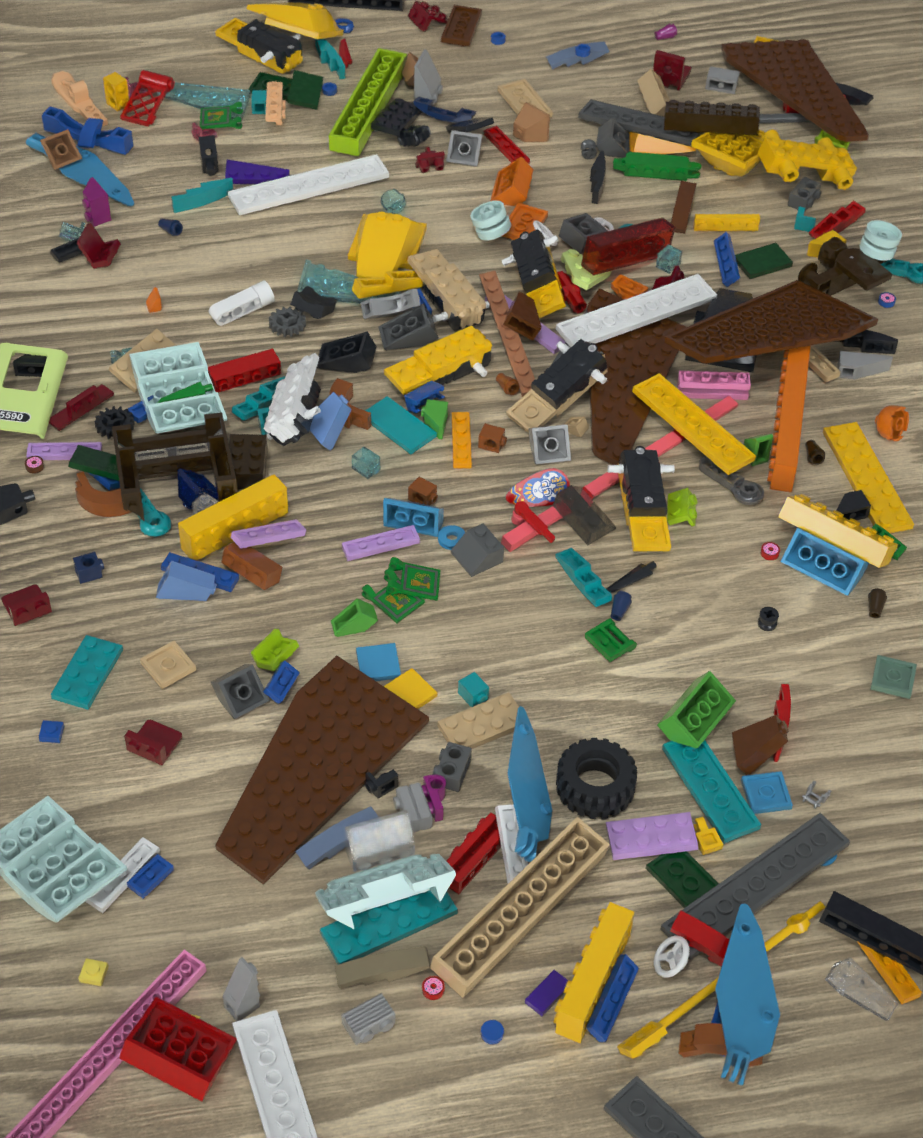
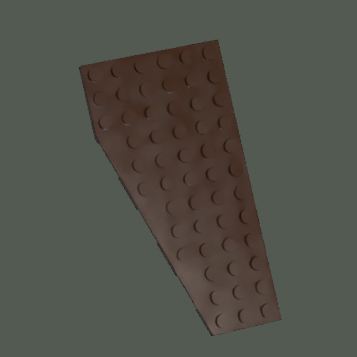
M796 280L665 336L664 343L670 345L673 349L685 353L687 356L697 359L700 363L707 364L845 340L877 325L878 318Z
M335 656L297 691L216 842V850L264 885L296 853V850L309 841L365 785L366 773L370 772L375 776L429 722V716L339 656Z

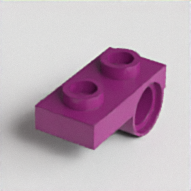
M441 775L423 776V785L421 786L427 798L430 812L435 822L442 821L444 808L441 801L446 795V780Z

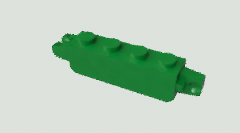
M628 152L624 158H614L613 169L621 170L624 172V176L687 181V178L700 177L698 170L701 169V164L699 162H689V158L686 156Z

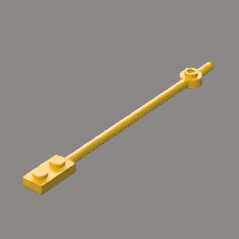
M819 901L805 913L791 916L786 922V927L764 942L766 952L790 934L806 932L811 924L810 919L824 910L825 905ZM718 978L659 1022L650 1021L619 1044L617 1048L620 1054L634 1059L641 1056L648 1047L658 1043L667 1034L666 1027L715 991Z

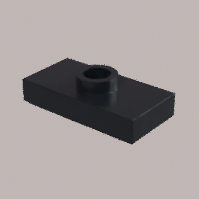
M79 238L51 249V255L58 263L82 254L77 245Z

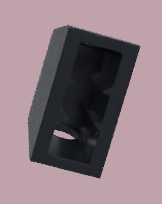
M215 136L199 137L202 172L213 176L219 171ZM210 149L211 155H207L205 150Z
M17 483L0 486V525L27 514L26 503L35 500L32 489L21 492Z

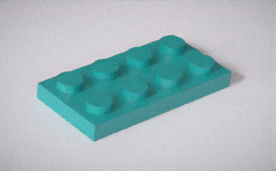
M86 635L53 689L51 698L89 710L120 657L123 646Z

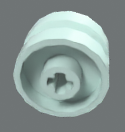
M501 201L483 203L476 207L470 215L478 238L481 240L499 238L506 234L512 226L505 206Z
M873 220L867 224L859 247L864 254L871 258L883 261L890 260L895 255L902 233L891 223Z

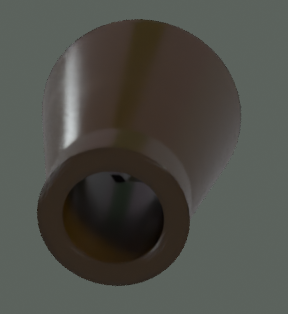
M814 440L807 441L805 446L809 462L815 465L821 464L825 460V451Z
M875 588L868 594L869 616L872 618L881 617V612L887 600L884 590Z

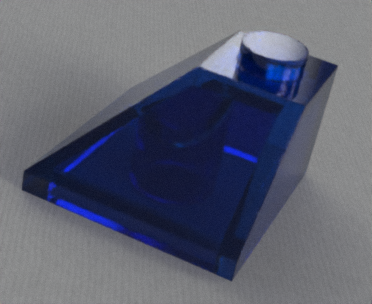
M179 468L178 497L183 501V505L190 510H203L218 501L216 487L203 474Z

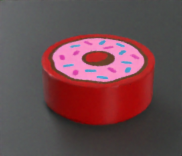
M766 542L761 547V556L766 560H776L780 554V547L776 543Z
M430 976L423 981L422 993L427 999L437 1000L443 996L445 984L441 978Z

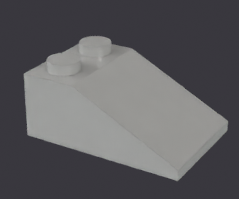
M424 49L414 66V101L418 97L433 100L434 105L438 101L439 94H442L443 85H441V77L428 51Z

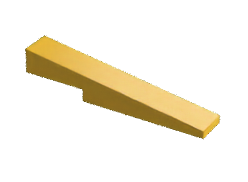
M414 270L386 271L384 277L355 278L352 291L361 299L422 287L423 281Z

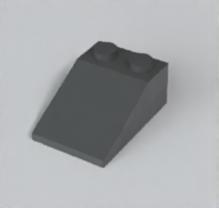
M424 304L378 326L385 350L424 346L438 339L432 315Z

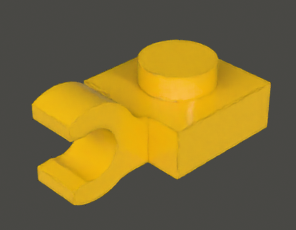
M703 817L696 818V824H693L702 855L721 850L723 843L715 827L709 829Z

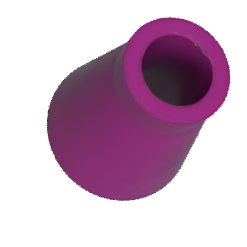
M669 23L654 32L656 40L674 38L677 35V29L674 24Z

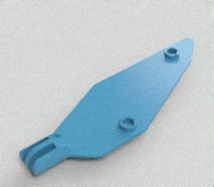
M35 133L26 140V144L29 147L47 156L40 142L41 139L47 137ZM77 146L82 159L59 168L66 177L85 186L89 179L93 177L105 190L108 197L127 206L134 205L129 190L95 154Z
M520 706L517 710L507 775L519 827L514 852H517L520 857H524L525 861L530 862L536 856L538 842L549 839L552 806L536 736L525 709Z
M747 904L739 906L715 987L727 1049L721 1078L726 1077L731 1065L728 1081L734 1082L739 1069H741L737 1082L740 1086L744 1084L749 1062L771 1052L780 1018L762 931Z

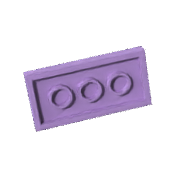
M690 812L606 822L613 860L698 850V842Z

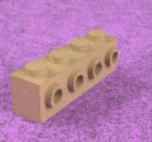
M650 69L637 80L640 86L639 90L643 94L642 98L647 103L646 108L650 113L665 117L666 101L669 102L670 99L661 77Z

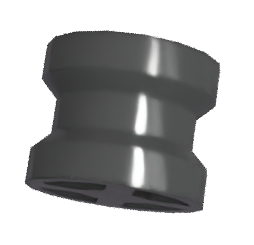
M586 139L581 143L583 158L593 159L597 155L595 141Z

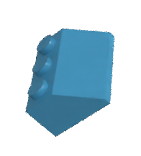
M390 497L384 498L383 526L399 529L414 525L417 533L438 537L443 524L444 508Z

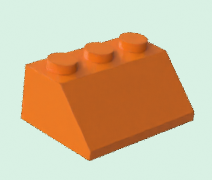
M520 157L498 171L490 201H501L504 205L510 206L523 203L527 199L534 169Z

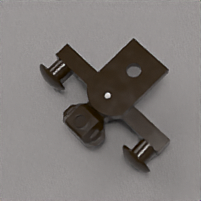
M832 237L824 242L819 251L818 260L827 271L818 274L817 264L809 263L798 274V281L821 292L826 291V294L830 296L855 284L868 291L892 278V273L881 265L888 260L883 261L871 258L864 254L861 249H848L847 245L838 237Z

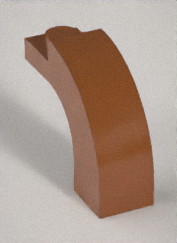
M337 378L331 386L330 395L333 392L339 396L342 394L350 401L353 397V383ZM348 402L347 404L352 410L344 427L349 429L353 424L368 430L371 427V413L356 408Z
M84 472L76 473L78 481L75 482L77 501L83 509L91 514L102 517H117L132 513L129 510L127 512L123 509L121 489L108 492L98 491L91 487Z
M695 1024V1030L681 1032L679 1054L683 1058L707 1053L727 1055L722 1024ZM763 1056L749 1062L748 1067L762 1065Z

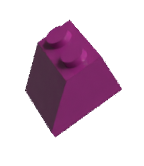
M92 177L83 191L84 199L82 203L85 208L84 216L86 221L95 227L111 221L108 194Z

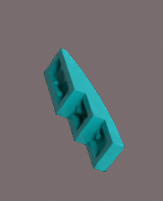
M324 38L315 39V48L321 64L327 63L330 72L337 71L339 80L345 79V65L340 55Z
M226 178L200 183L201 187L187 189L186 194L171 196L173 212L191 210L226 197L228 191L233 190V179Z
M285 376L261 384L259 391L246 395L245 402L232 406L231 412L245 421L256 416L257 409L270 407L276 385L279 381L284 380Z
M573 548L555 554L556 559L575 586L595 607L612 601V594L602 586L601 578L591 571V564Z

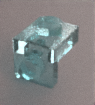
M63 222L58 237L68 241L79 238L84 230L85 223L82 222L78 228Z

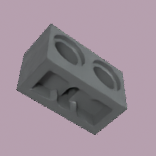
M804 177L790 192L787 206L797 210L799 207H804L806 212L808 208L813 206L814 201L820 198L822 193L820 190L821 183Z
M448 742L445 749L442 748L439 756L440 763L435 765L432 775L443 776L446 780V789L455 792L460 791L471 762L472 748Z

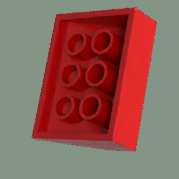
M155 997L126 1038L119 1059L203 1101L237 1039L176 1006Z

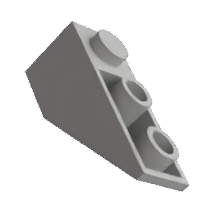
M840 351L837 369L840 371L838 378L859 379L889 371L893 356Z
M243 957L239 959L223 994L224 1007L236 1021L243 1020L260 1007L259 982L256 975L258 971L251 962L247 963Z

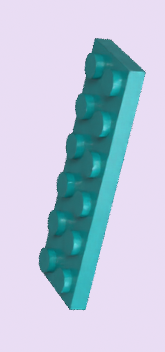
M705 740L698 748L674 741H669L662 745V750L712 827H715L723 844L761 829L762 824Z
M429 890L351 915L354 929L340 921H336L320 928V934L336 963L339 965L365 957L458 914V908L447 891L441 902H439Z

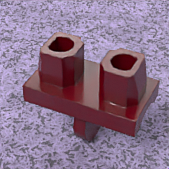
M425 147V152L416 155L415 166L420 169L421 173L428 172L430 166L433 165L435 170H443L445 153L444 151H431L430 147Z

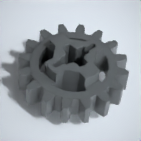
M291 306L288 309L282 307V310L276 309V313L271 312V316H269V328L272 329L273 333L277 332V336L283 334V337L287 335L293 337L294 333L299 335V331L303 332L304 327H306V316L301 311L293 310Z

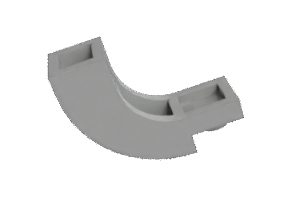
M411 289L394 296L368 299L361 302L363 318L373 319L405 313L420 306V297L417 289Z

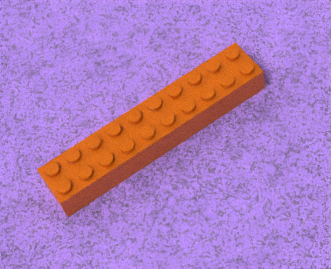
M810 346L784 350L783 358L786 359L782 360V372L779 381L782 383L779 384L778 394L781 395L777 399L776 406L779 407L776 408L775 418L778 420H775L773 430L777 432L773 433L772 443H775V445H772L770 456L774 457L770 458L769 468L772 471L768 472L767 478L772 490L792 493L798 464Z

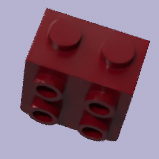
M415 1L407 15L424 32H426L432 19L443 23L448 21L447 15L441 12L437 5L433 4L431 6L425 1Z
M91 223L85 226L77 241L79 249L93 269L111 265L121 245L118 239L104 242Z
M36 584L1 598L14 626L52 612L47 592L42 593Z
M149 719L138 733L131 730L127 731L124 735L126 749L163 766L181 741L182 733Z

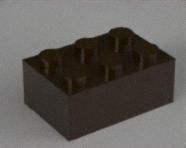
M230 434L229 447L237 489H245L265 479L268 452L267 435Z

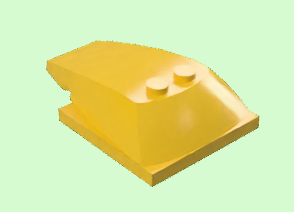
M281 2L247 5L248 10L266 15L265 24L315 39L343 36L344 29L338 27L332 15L322 4Z
M759 130L758 135L706 132L693 139L691 146L696 148L702 157L714 166V169L727 172L730 176H744L761 161L757 152L764 141L763 135L765 132Z
M382 211L363 214L348 253V260L357 261L356 278L384 277L386 271H398V268L413 270L407 262L408 256L418 254L427 229V223L416 222L400 214Z

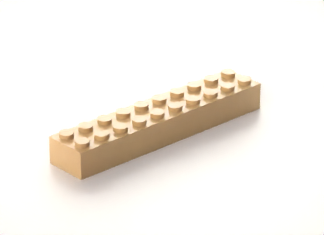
M577 816L433 957L430 969L464 998L605 857L610 844Z

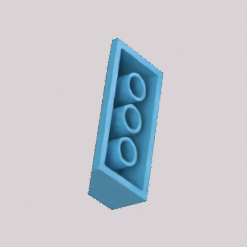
M801 528L796 529L780 561L847 596L859 583L869 564Z

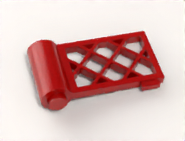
M142 70L139 75V82L126 104L120 119L147 127L150 124L153 125L156 119L155 114L166 93L173 90L175 86L173 78ZM141 88L148 90L147 92L139 94ZM156 92H160V93H161V94H160L159 96H157V97H153V95H152L153 93H156ZM148 95L151 96L152 99L143 102L142 98ZM141 100L142 103L133 106L134 101ZM151 103L155 104L154 107L150 109L146 108V105H149ZM141 107L145 108V111H142L137 114V109ZM134 111L135 113L133 116H126L129 112ZM148 114L146 121L140 119V117Z

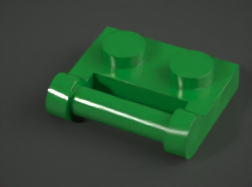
M611 618L585 633V639L609 662H612L626 652L633 651L637 647V643L633 639L630 640L617 628ZM608 631L613 633L623 644H621L617 639H615Z

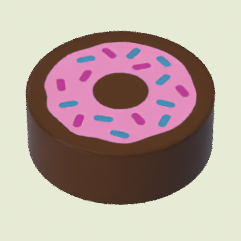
M39 456L27 458L25 460L26 470L29 473L41 472L44 469L43 459Z

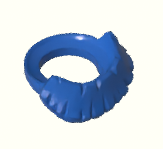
M344 18L335 20L338 27L344 29L343 33L352 32L354 25L351 20ZM339 23H346V24H348V25H343V26H342V25H339Z

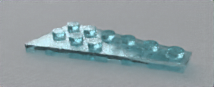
M175 82L173 90L167 92L165 98L199 109L230 106L236 102H241L242 107L238 108H243V113L237 114L232 112L231 119L241 117L242 122L251 91Z
M307 259L297 289L298 292H301L306 286H309L320 296L326 298L333 297L338 302L361 304V302L372 298H383L400 294V291L359 299L352 291L354 279L358 277L336 269H326L325 265L322 264L314 265Z

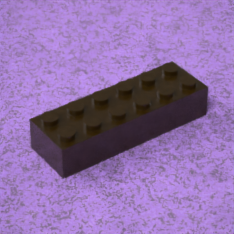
M670 100L669 102L666 101L664 130L758 135L760 107L754 104L741 106L738 103L726 105L721 102L710 104L709 102L694 103L693 101L679 102L677 100Z

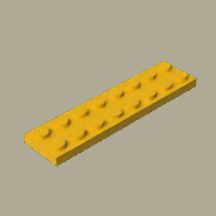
M660 373L633 386L632 392L727 475L755 461L756 455Z
M852 422L823 428V434L853 490H862L871 504L868 517L872 525L878 524L889 533L913 529L914 522L858 423Z

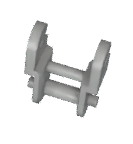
M813 781L808 786L806 795L803 794L802 801L805 802L807 800L812 803L814 809L820 807L821 802L825 803L832 792L828 790V792L821 796L812 792L816 781ZM810 795H813V796H815L816 798H818V800L815 801V800H813L812 798H810L809 796H810Z

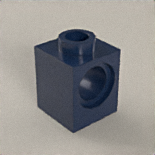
M96 552L73 558L75 572L80 584L103 578L101 570L104 569V564L101 558L98 559Z

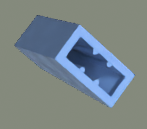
M335 392L318 407L321 412L313 416L310 426L311 433L321 445L330 451L333 449L352 410L347 404L349 401L342 394L339 396Z
M171 561L158 583L156 598L207 601L210 594L213 595L216 590L217 584L214 583L215 575Z

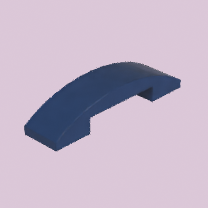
M418 97L414 101V105L425 114L447 122L467 121L472 119L477 112L461 108L458 112L434 107L433 100Z

